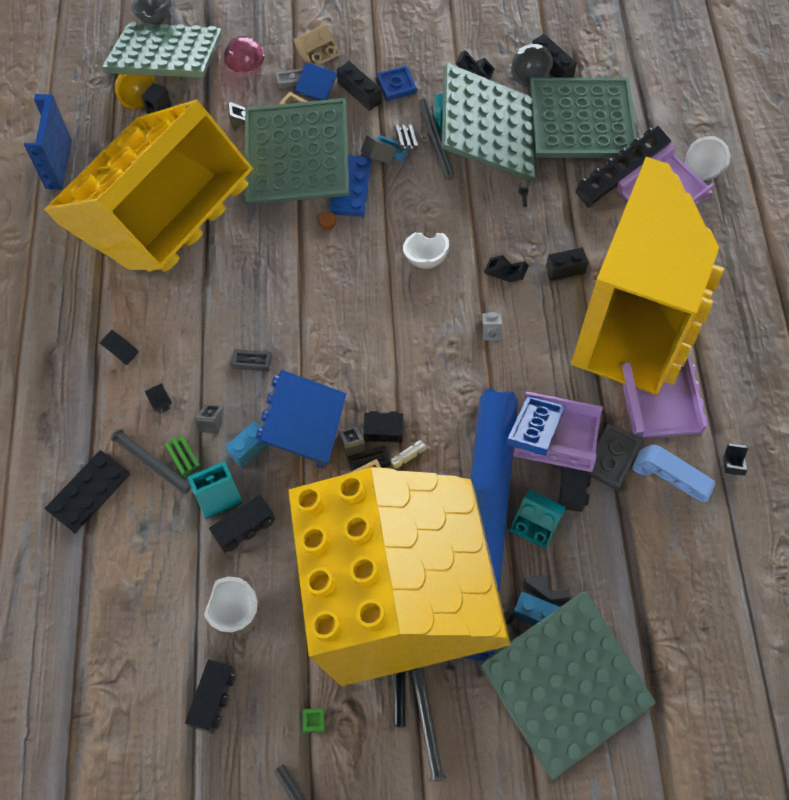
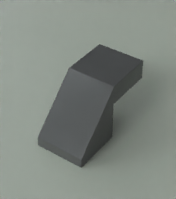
M546 575L525 577L524 588L551 604L567 603L571 598L570 589L549 591Z

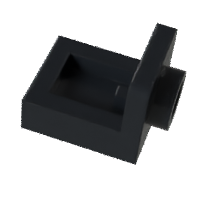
M162 383L144 391L154 412L159 411V413H163L171 409L169 405L172 404V401Z
M727 444L723 456L725 473L746 475L747 465L745 456L748 451L746 445Z

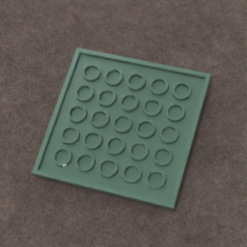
M131 22L126 25L103 64V73L204 78L222 36V28L215 26L201 27L198 25L192 27L184 25L169 26L168 24L153 25L152 23L143 25Z
M447 63L444 66L442 149L532 181L535 179L532 98Z
M530 78L536 158H616L619 151L623 148L628 149L630 144L637 138L629 78ZM632 153L634 157L638 158L637 154Z
M346 98L245 108V159L253 167V170L245 177V180L248 182V186L245 189V202L247 205L350 196Z
M586 591L581 592L510 642V646L501 648L479 664L545 772L552 780L656 703Z

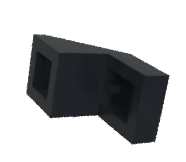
M466 50L460 53L455 63L459 68L489 80L495 70L486 58L475 61Z
M501 255L489 259L484 273L507 282H514L524 279L529 265L525 261L511 264Z

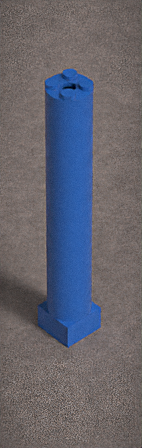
M486 389L479 399L470 479L475 488L500 595L514 451L513 446L507 445V439L517 419L518 400L514 392H496L493 389ZM496 649L461 658L484 661L493 655Z

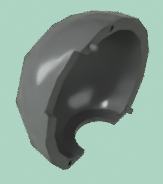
M137 0L132 3L131 10L143 22L159 23L168 16L172 5L171 0Z
M531 44L520 48L512 59L511 69L514 79L519 84L530 86V78H545L553 67V58L551 53L542 45Z

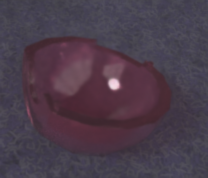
M243 35L232 39L224 51L225 64L228 68L238 73L250 72L258 68L265 58L262 45L250 36Z

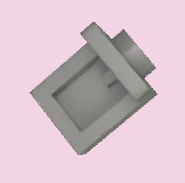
M495 312L482 313L483 340H501V314Z

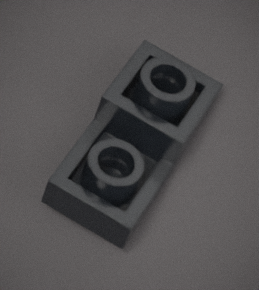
M113 330L100 342L105 349L125 365H128L139 353L134 346Z

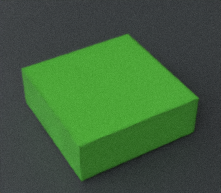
M302 709L303 733L325 732V709Z

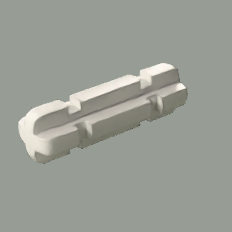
M420 440L414 444L415 446H410L399 453V456L396 455L391 459L392 466L398 469L402 466V463H407L416 457L418 453L420 454L425 451V444Z

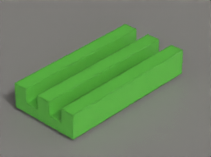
M180 435L178 439H172L170 443H165L183 477L201 468L183 435ZM182 442L195 466L191 467L179 443ZM174 446L188 468L185 471L172 450Z

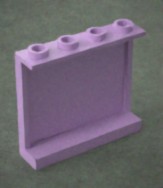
M670 143L654 155L652 159L670 165L673 173L678 175L685 191L690 193L696 207H698L702 200H707L712 196L715 184L712 183L708 186L674 154L676 147ZM642 165L618 182L617 192L627 202Z
M687 358L684 366H681L674 386L663 383L658 396L637 389L631 363L622 364L625 376L623 388L633 436L642 439L702 434L708 426V418L703 412L704 401L699 395L700 385L695 379L696 368L692 364L691 358Z
M526 392L524 402L529 395L564 405L565 410L546 456L518 448L514 449L513 456L592 472L596 461V445L603 406Z

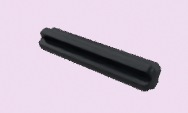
M405 671L394 674V727L397 728L405 727Z

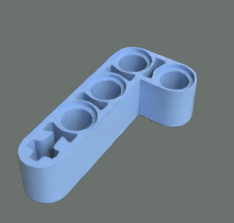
M652 444L641 449L632 466L636 473L645 476L654 473L701 502L709 501L715 486L713 479L658 445Z

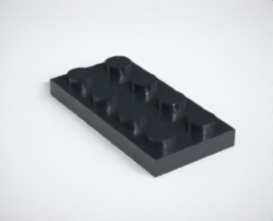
M99 450L44 509L76 534L131 474L111 457Z

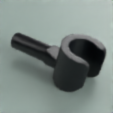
M528 182L526 187H522L521 183H519L518 193L522 195L523 207H527Z

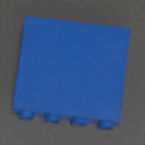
M35 94L34 101L41 114L36 142L24 143V146L45 189L63 190L72 139L53 94Z
M281 370L278 375H274L271 386L274 387L273 391L269 392L266 400L268 408L263 411L261 416L263 425L258 428L256 438L258 439L256 446L259 447L264 443L316 462V467L323 469L329 463L347 393Z

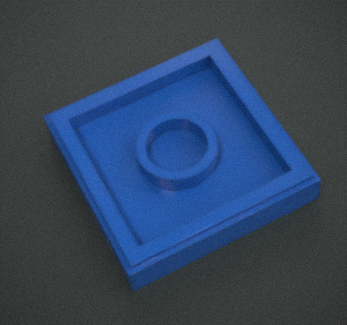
M306 62L295 87V93L317 101L327 100L337 73Z
M406 65L376 73V79L386 101L417 93V87Z

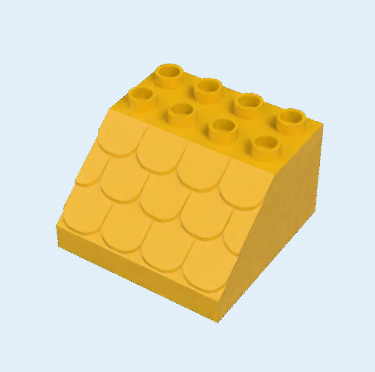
M197 99L137 117L44 210L59 226L114 259L129 270H146L147 272L161 269L163 272H166L179 261L180 257L176 252L183 244L190 246L202 236L203 231L199 227L207 219L213 221L225 211L226 207L222 202L229 195L235 197L246 189L248 182L245 180V177L253 170V167Z
M646 157L597 277L570 364L625 384L622 364L631 363L635 387L658 396L663 383L674 386L681 366H684L690 348L695 344L701 325L705 323L713 304L711 299L712 293L716 291L724 271V267L714 264L719 246L712 231L705 226L690 193L685 191L678 175L673 173L668 163Z
M371 467L289 489L309 657L340 686L511 645L477 496L471 479L437 475L436 473L396 471L390 468Z

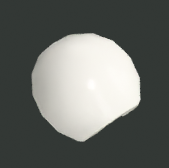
M705 136L697 139L690 145L684 163L702 181H707L722 174L728 168L730 151L722 139L715 136Z
M415 232L403 244V252L408 261L413 266L421 269H431L441 264L449 251V239L444 233H436L434 238H427L422 233Z
M225 577L216 580L204 613L206 620L212 627L222 632H235L245 628L251 623L257 612L258 601L255 591L248 582L238 577Z

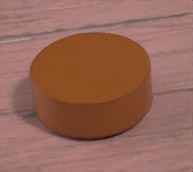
M328 211L321 213L319 216L320 227L327 230L334 228L336 225L335 214Z

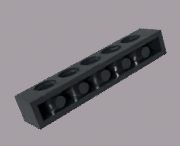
M659 126L654 129H648L641 139L636 138L628 149L623 148L618 152L616 158H610L604 163L603 168L595 169L590 174L591 177L587 180L584 178L577 184L578 187L575 193L588 208L617 187L619 181L641 166L646 157L652 158L671 143V139ZM632 153L637 154L639 157H634ZM619 163L624 164L625 168L620 167ZM605 174H611L612 178H608ZM592 184H597L599 188H594Z

